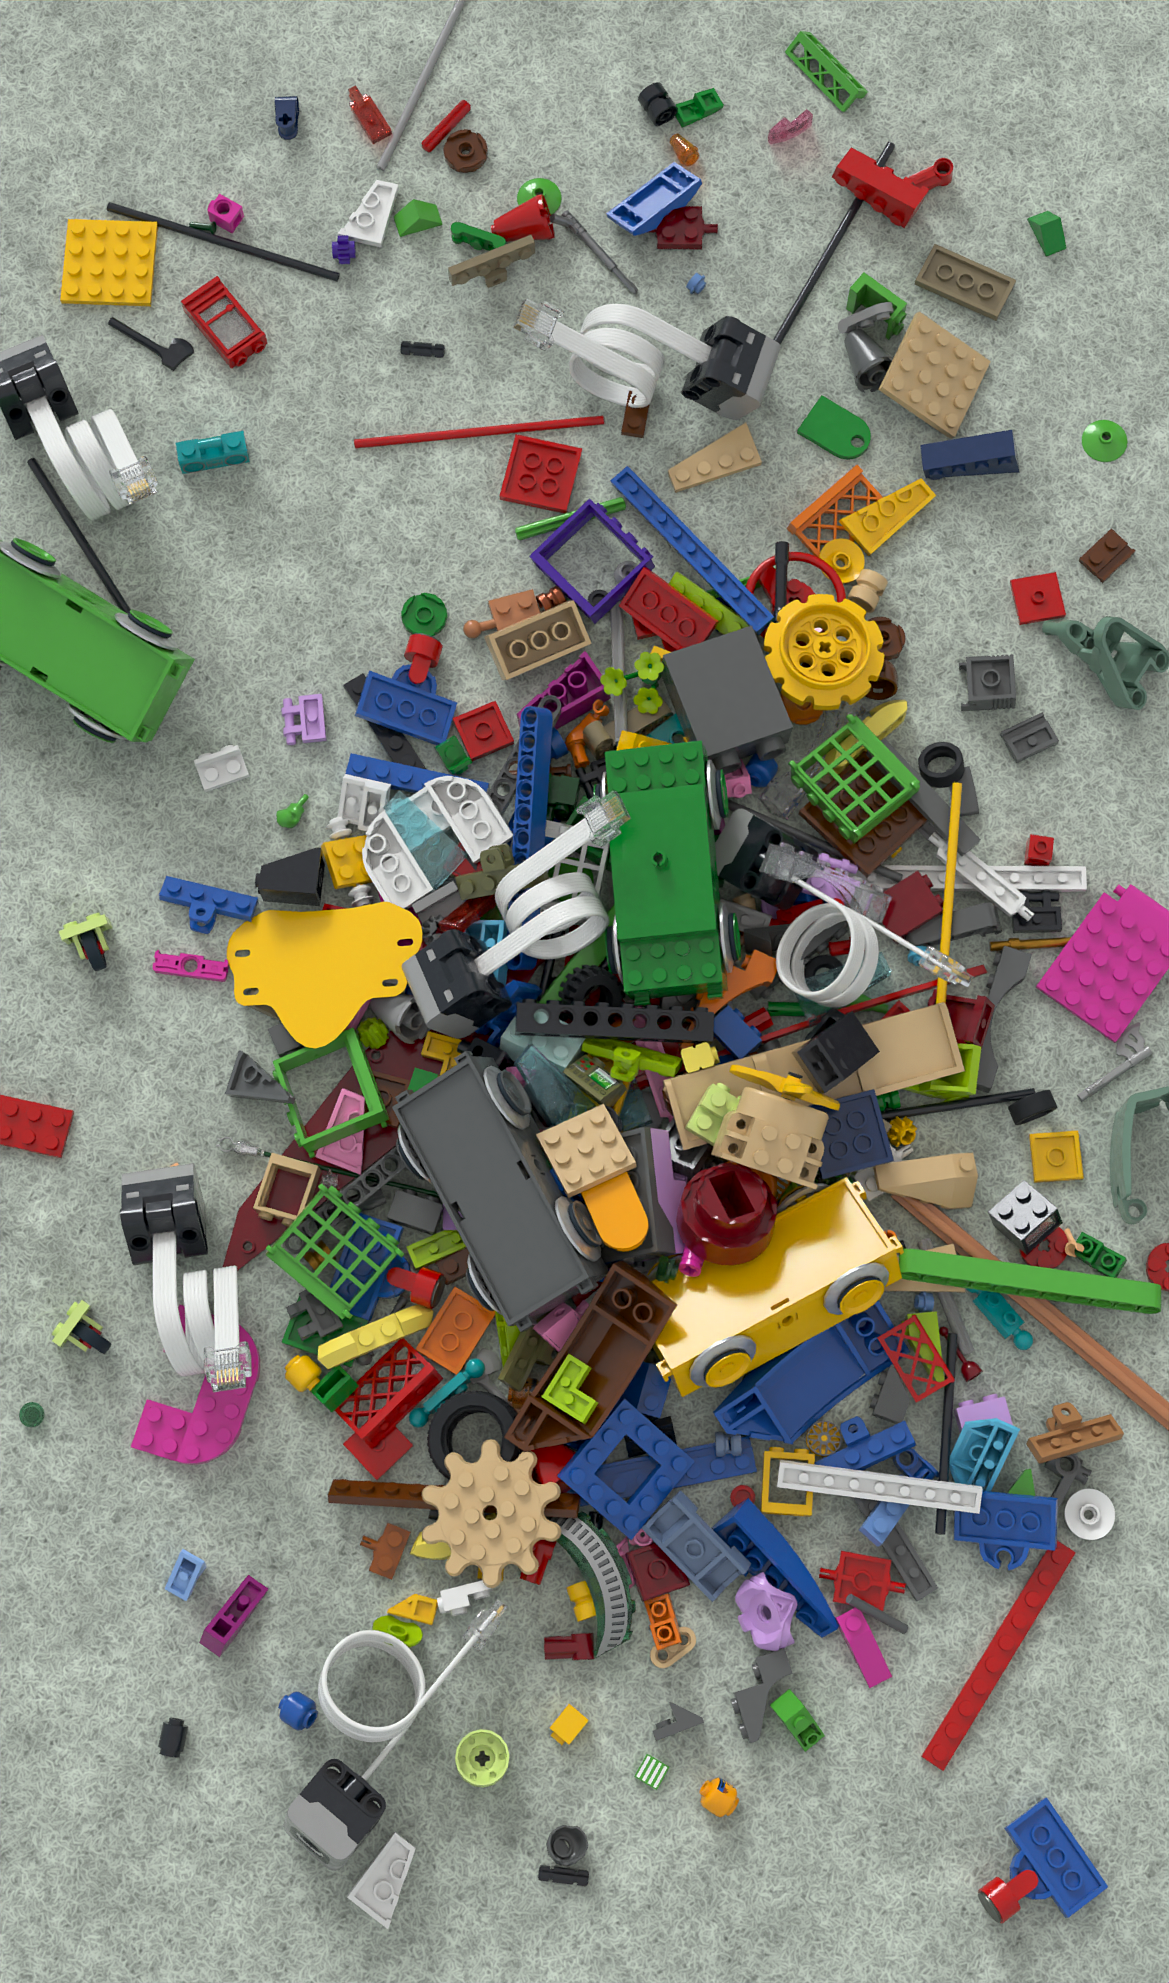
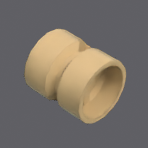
M863 569L856 579L857 585L852 587L847 599L858 604L866 613H872L880 600L879 596H882L886 589L888 581L884 576L873 570Z

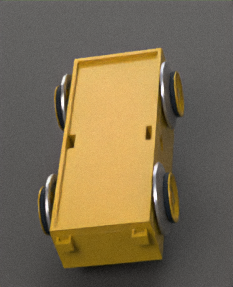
M846 1177L831 1186L820 1183L817 1184V1189H812L801 1185L788 1192L777 1206L773 1236L768 1247L757 1258L747 1263L727 1266L704 1260L701 1274L691 1277L679 1270L683 1254H674L663 1258L649 1270L646 1277L677 1304L672 1316L655 1342L653 1349L661 1361L656 1364L665 1382L669 1380L668 1377L670 1376L681 1397L702 1386L716 1388L733 1383L742 1375L854 1314L867 1310L881 1298L885 1287L902 1279L897 1253L900 1255L904 1253L903 1246L895 1235L888 1239L863 1202L867 1196L859 1181L851 1184Z

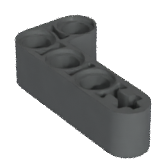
M982 903L952 912L950 941L976 934L986 937L985 934L995 933L997 935L1002 932L998 911L993 903ZM943 914L938 915L906 935L905 940L914 946L931 947L939 945L941 943Z

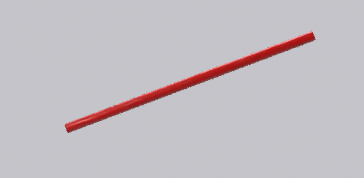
M604 416L354 439V446L356 449L604 425Z

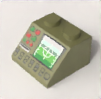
M584 1055L563 1071L573 1085L599 1105L604 1104L612 1108L627 1090L622 1083L623 1081L612 1078L610 1073L604 1069L606 1065L595 1056L591 1059Z

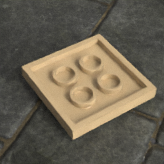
M604 1104L536 1134L537 1140L568 1198L637 1167L636 1161Z

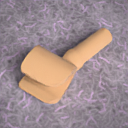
M1067 1228L1064 1230L1068 1239L1065 1252L1067 1255L1076 1258L1075 1248L1083 1252L1084 1246L1076 1243L1070 1229Z

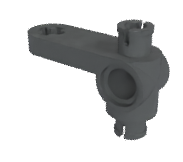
M1076 1454L1047 1461L1044 1465L1045 1468L1060 1477L1051 1495V1498H1058V1509L1073 1480L1076 1479L1085 1485L1088 1476L1092 1472V1470L1082 1466L1083 1460L1078 1458ZM1062 1458H1066L1071 1462L1072 1467L1069 1472L1061 1469L1060 1460Z

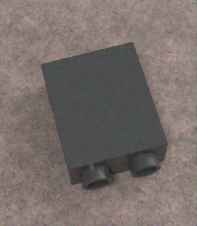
M752 626L663 655L662 663L664 664V670L660 674L687 742L702 740L707 751L708 760H712L716 771L723 770L724 775L742 766L740 760L742 758L757 753L760 761H766L776 758L786 751L784 744L788 743L793 726Z

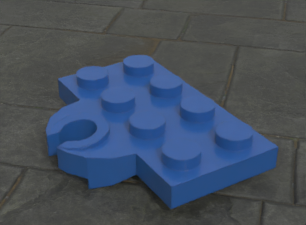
M982 1491L979 1514L955 1511L954 1540L979 1543L980 1554L984 1562H988L997 1569L1000 1568L1002 1562L999 1558V1551L1009 1552L1011 1561L1008 1564V1570H1013L1023 1564L1030 1553V1548L1056 1550L1058 1498Z

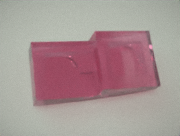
M806 109L792 122L784 117L769 130L768 142L770 144L784 142L806 131L812 126L813 114Z

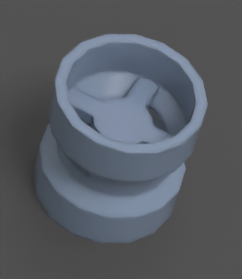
M723 1431L715 1432L716 1457H724L726 1454L741 1456V1434L733 1435L725 1434ZM728 1437H730V1448H731V1450H729Z

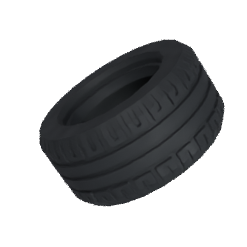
M474 1390L461 1392L450 1397L449 1400L447 1399L436 1410L437 1412L434 1413V1417L430 1421L431 1424H429L427 1446L429 1447L430 1458L436 1469L448 1480H450V1473L444 1464V1460L448 1454L453 1453L451 1442L454 1429L459 1421L467 1415L481 1412L488 1413L495 1418L500 1425L502 1433L500 1454L503 1460L507 1462L515 1461L523 1452L522 1449L504 1438L518 1415L517 1411L508 1402L489 1392Z

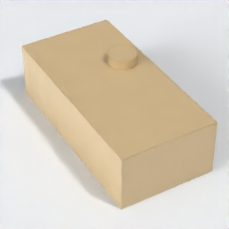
M574 600L562 603L484 637L502 680H508L592 644Z

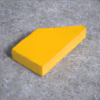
M413 1594L389 1608L387 1613L433 1626L438 1602L436 1599Z

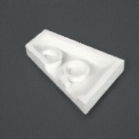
M376 180L362 199V203L356 212H353L349 217L348 223L344 228L340 229L338 236L348 235L349 241L382 248L399 190L398 184Z

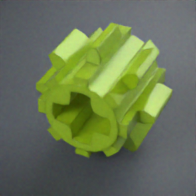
M375 1017L367 1018L364 1022L360 1023V1027L357 1029L360 1041L366 1048L369 1046L371 1049H378L389 1038L387 1035L389 1031L381 1019L377 1020Z

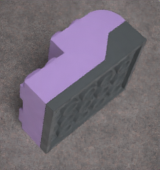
M648 1127L620 1133L636 1161L637 1167L627 1171L646 1213L649 1224L648 1233L643 1243L631 1251H617V1249L609 1248L602 1243L600 1245L601 1257L608 1269L614 1263L622 1260L627 1264H634L635 1268L645 1267L644 1261L680 1254L684 1251L685 1244L679 1235L676 1219L686 1181L674 1180L669 1132Z

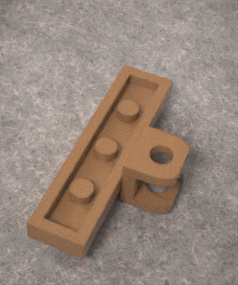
M1066 1402L1053 1407L1052 1414L1054 1417L1048 1418L1046 1421L1049 1432L1029 1438L1026 1445L1040 1464L1121 1440L1124 1432L1111 1414L1081 1423L1082 1416L1071 1403ZM1065 1410L1069 1413V1415L1066 1416L1062 1414L1061 1411Z

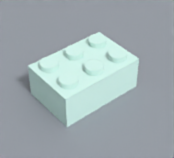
M544 1012L534 1014L536 1022L541 1024L547 1022L548 1017ZM515 1016L501 1036L500 1049L507 1052L513 1061L536 1072L541 1071V1068L544 1066H548L559 1083L564 1085L568 1078L563 1071L584 1055L585 1052L582 1051V1044L586 1038L515 1035ZM559 1020L562 1024L568 1025L567 1023Z

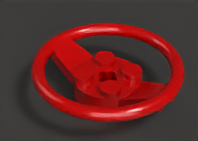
M789 552V561L809 563L822 570L829 577L834 585L838 603L846 599L844 585L839 575L827 562L808 553ZM775 555L763 561L750 575L746 584V588L754 594L755 586L759 581L771 601L770 609L772 615L775 610L776 569L773 567L775 566ZM798 579L787 580V604L794 600L807 603L808 596L815 594L810 586L800 582ZM767 628L760 634L764 639ZM815 628L819 633L825 632L822 628ZM797 641V642H796V643H797L798 645H800V646H806V645H807V644H806L805 642H803V641Z

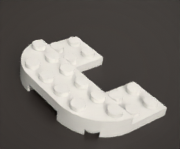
M443 776L430 780L424 784L426 787L390 811H383L371 823L366 832L367 837L364 848L362 847L363 862L370 879L385 902L393 903L407 910L412 907V904L435 891L413 853L450 828L453 829L475 864L480 861L481 851L488 850L489 847L508 843L513 839L512 831L496 808L491 797L473 781L453 776Z

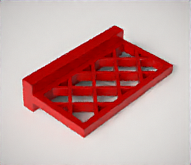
M402 1338L356 1382L359 1385L358 1388L334 1411L372 1449L444 1378ZM406 1347L408 1349L407 1359L396 1360L397 1353ZM422 1363L425 1366L417 1374L411 1375L412 1364ZM406 1365V1375L395 1376L396 1366ZM390 1366L389 1377H379V1371L383 1367ZM405 1381L404 1387L399 1392H393L394 1382ZM388 1382V1392L377 1394L378 1383ZM365 1384H372L371 1394L361 1395V1388ZM376 1399H387L386 1405L383 1408L375 1410ZM370 1400V1409L359 1411L360 1401ZM354 1401L353 1412L343 1413L340 1410L347 1402ZM369 1416L368 1422L359 1429L357 1427L358 1417Z

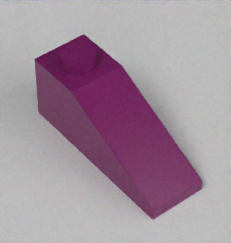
M248 1575L204 1629L199 1643L220 1657L235 1639L269 1589Z

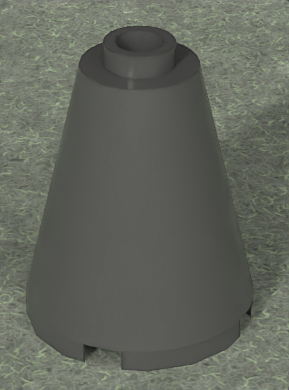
M851 330L847 334L844 343L855 384L861 392L865 393L864 390L870 388L871 392H875L879 389L893 358L864 330Z

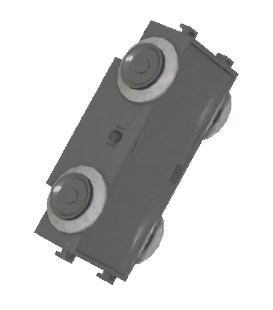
M465 1051L454 1058L457 1065L416 1092L405 1090L395 1097L398 1103L392 1108L401 1123L398 1127L397 1150L403 1163L415 1177L420 1180L426 1179L434 1185L470 1253L467 1261L466 1278L475 1298L487 1310H495L503 1315L508 1326L517 1325L519 1331L524 1332L537 1324L536 1319L580 1292L581 1294H586L598 1287L596 1282L605 1278L609 1270L601 1257L600 1245L603 1242L587 1207L579 1201L573 1202L560 1192L550 1173L552 1167L537 1140L536 1134L540 1133V1130L530 1114L531 1102L522 1084L509 1071H500L492 1057L472 1056L473 1053L471 1051Z

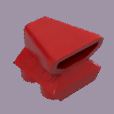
M564 1444L530 1450L537 1456V1464L532 1471L533 1480L537 1484L554 1482L559 1485L561 1493L568 1492L571 1488L558 1478L557 1475L573 1457L575 1452Z

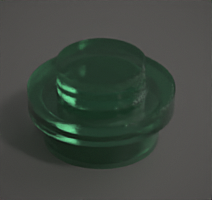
M35 1402L26 1403L19 1412L21 1423L27 1427H37L42 1423L45 1416L43 1407Z

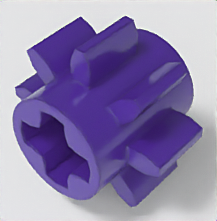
M348 235L338 236L337 241L332 242L333 259H338L339 264H350V258H356L355 241H349Z

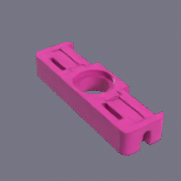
M159 950L155 952V962H153L152 966L155 973L219 982L227 980L229 970L227 959H225V962L205 960V957L200 955L180 953V956L160 954ZM190 960L196 961L198 964L197 969L193 972H187L184 967Z

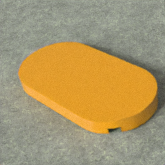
M627 1172L581 1192L597 1232L606 1246L625 1252L631 1251L643 1243L649 1229L648 1219Z

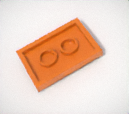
M454 1286L415 1350L457 1375L465 1366L494 1319L495 1310H487L477 1299Z

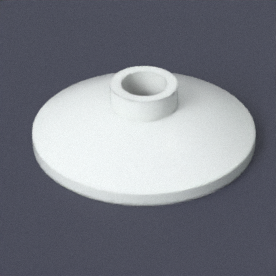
M1083 1489L1074 1493L1069 1498L1065 1506L1064 1517L1068 1528L1073 1534L1085 1540H1096L1104 1537L1112 1529L1115 1522V1509L1111 1500L1104 1493L1095 1489ZM1086 1510H1090L1093 1513L1091 1520H1087L1084 1517Z

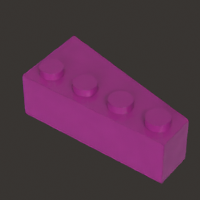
M586 651L579 656V659L573 665L570 664L558 679L550 682L546 690L536 695L517 713L519 727L522 711L528 706L538 707L540 701L548 695L556 696L562 706L561 715L554 726L556 729L592 710L593 703L596 700H601L604 703L611 699V694L605 693L604 685L600 681L602 674ZM548 703L545 706L551 713L555 712L558 707L555 703Z

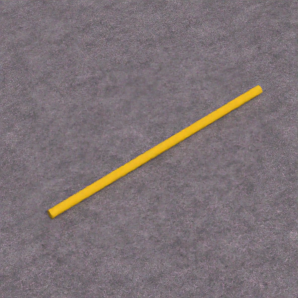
M952 783L939 956V961L948 966L962 783ZM940 967L938 969L936 1004L942 1002L946 1004L948 972Z

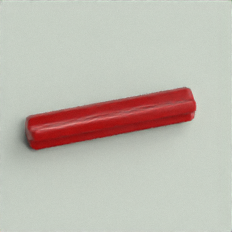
M461 100L422 141V148L428 153L431 152L471 110V105L466 100Z

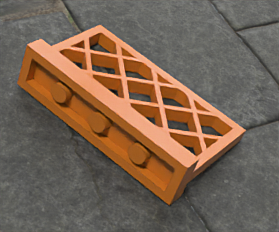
M858 465L854 466L791 521L786 528L792 535L795 534L816 557H819L820 545H825L829 542L820 540L821 529L833 530V540L836 539L837 530L846 531L843 526H837V514L851 515L856 511H853L854 500L866 501V506H868L870 501L876 502L883 498L863 476V470ZM859 482L866 488V496L854 495V486ZM850 499V511L837 510L838 500ZM824 513L834 514L833 525L821 524V515ZM806 528H817V540L808 539L802 532ZM849 534V540L854 542L855 540Z

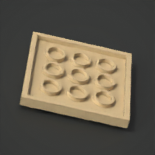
M919 311L914 315L878 390L946 437L952 439L956 436L991 361Z

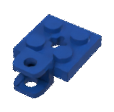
M516 980L508 983L505 988L511 999L512 1006L475 1032L487 1035L493 1029L494 1032L488 1038L487 1043L497 1048L500 1047L501 1036L516 1016L517 1002L522 1003V999L536 1000L542 992L536 984Z

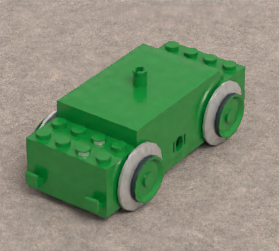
M702 740L605 752L606 772H603L601 784L594 785V807L597 810L616 796V800H619L621 808L625 812L619 817L618 821L604 830V832L607 831L610 841L615 903L613 926H607L605 929V946L609 971L611 974L618 973L622 984H624V992L630 999L635 1000L634 1005L636 1008L651 1005L650 999L691 994L708 993L707 997L709 1000L724 999L723 991H728L726 971L731 973L734 961H741V943L736 913H729L725 903H720L714 828L718 830L721 818H728L729 814L724 771H716L712 760H708L707 751Z

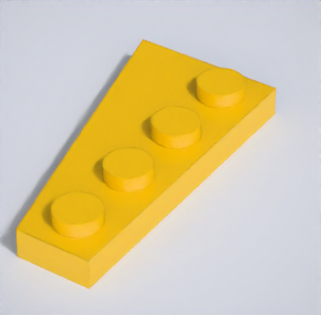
M920 478L855 513L840 519L839 523L869 556L936 495Z

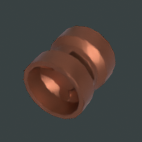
M557 585L550 588L548 593H541L536 596L539 607H544V611L566 602L563 593Z

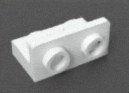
M238 745L225 746L219 752L213 754L204 753L194 760L205 792L250 777Z

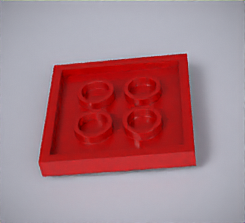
M515 434L499 496L500 500L563 514L567 513L582 456V448Z

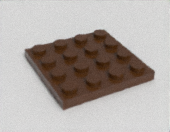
M865 750L855 759L860 767L870 760L866 756L867 752ZM849 764L838 775L845 781L856 770ZM875 764L865 771L876 783L885 777ZM861 775L848 785L858 797L872 787ZM833 779L822 791L828 795L839 784ZM890 780L880 787L891 799L900 793ZM844 789L831 799L841 811L854 802V799ZM876 791L863 801L874 813L887 803ZM907 800L854 844L850 839L846 840L838 831L839 827L834 822L830 823L824 817L823 810L818 805L814 806L809 801L798 813L847 860H850V863L856 865L866 878L928 821ZM859 805L846 815L856 827L870 817Z

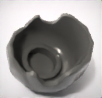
M561 1825L549 1834L546 1843L547 1852L556 1864L563 1866L574 1865L586 1854L588 1849L587 1836L578 1826Z

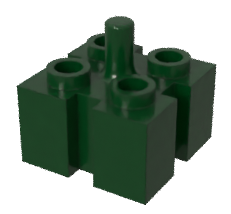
M549 773L546 820L553 821L555 816L558 820L568 821L579 802L580 778L564 775L559 777Z

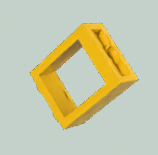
M769 1447V1451L763 1452L761 1513L811 1517L813 1492L806 1491L805 1505L768 1502L770 1459L807 1461V1464H814L815 1454H809L808 1449H794V1453L784 1452V1448Z

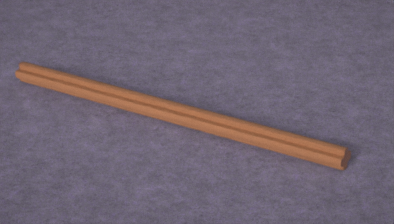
M892 1194V1199L947 1245L954 1244L955 1251L960 1256L1000 1261L933 1203L929 1202L926 1204L920 1202L919 1199ZM1006 1294L1169 1431V1402L1048 1300Z

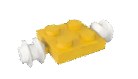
M343 817L333 818L329 821L330 824L326 826V829L332 830L333 833L329 838L334 841L324 842L321 848L334 888L340 889L353 886L348 893L349 897H354L355 899L351 905L353 907L370 905L374 900L373 896H368L371 887L363 885L373 883L365 869L362 856V847L364 848L367 835L348 838L352 833L351 829H346L349 820L343 819Z

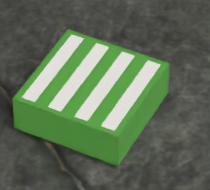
M646 1754L634 1777L657 1790L669 1766Z

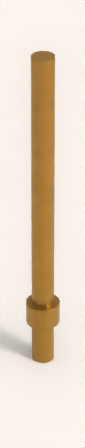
M1071 937L1028 940L1009 938L1008 941H993L989 945L990 951H1002L1004 946L1017 950L1065 947Z

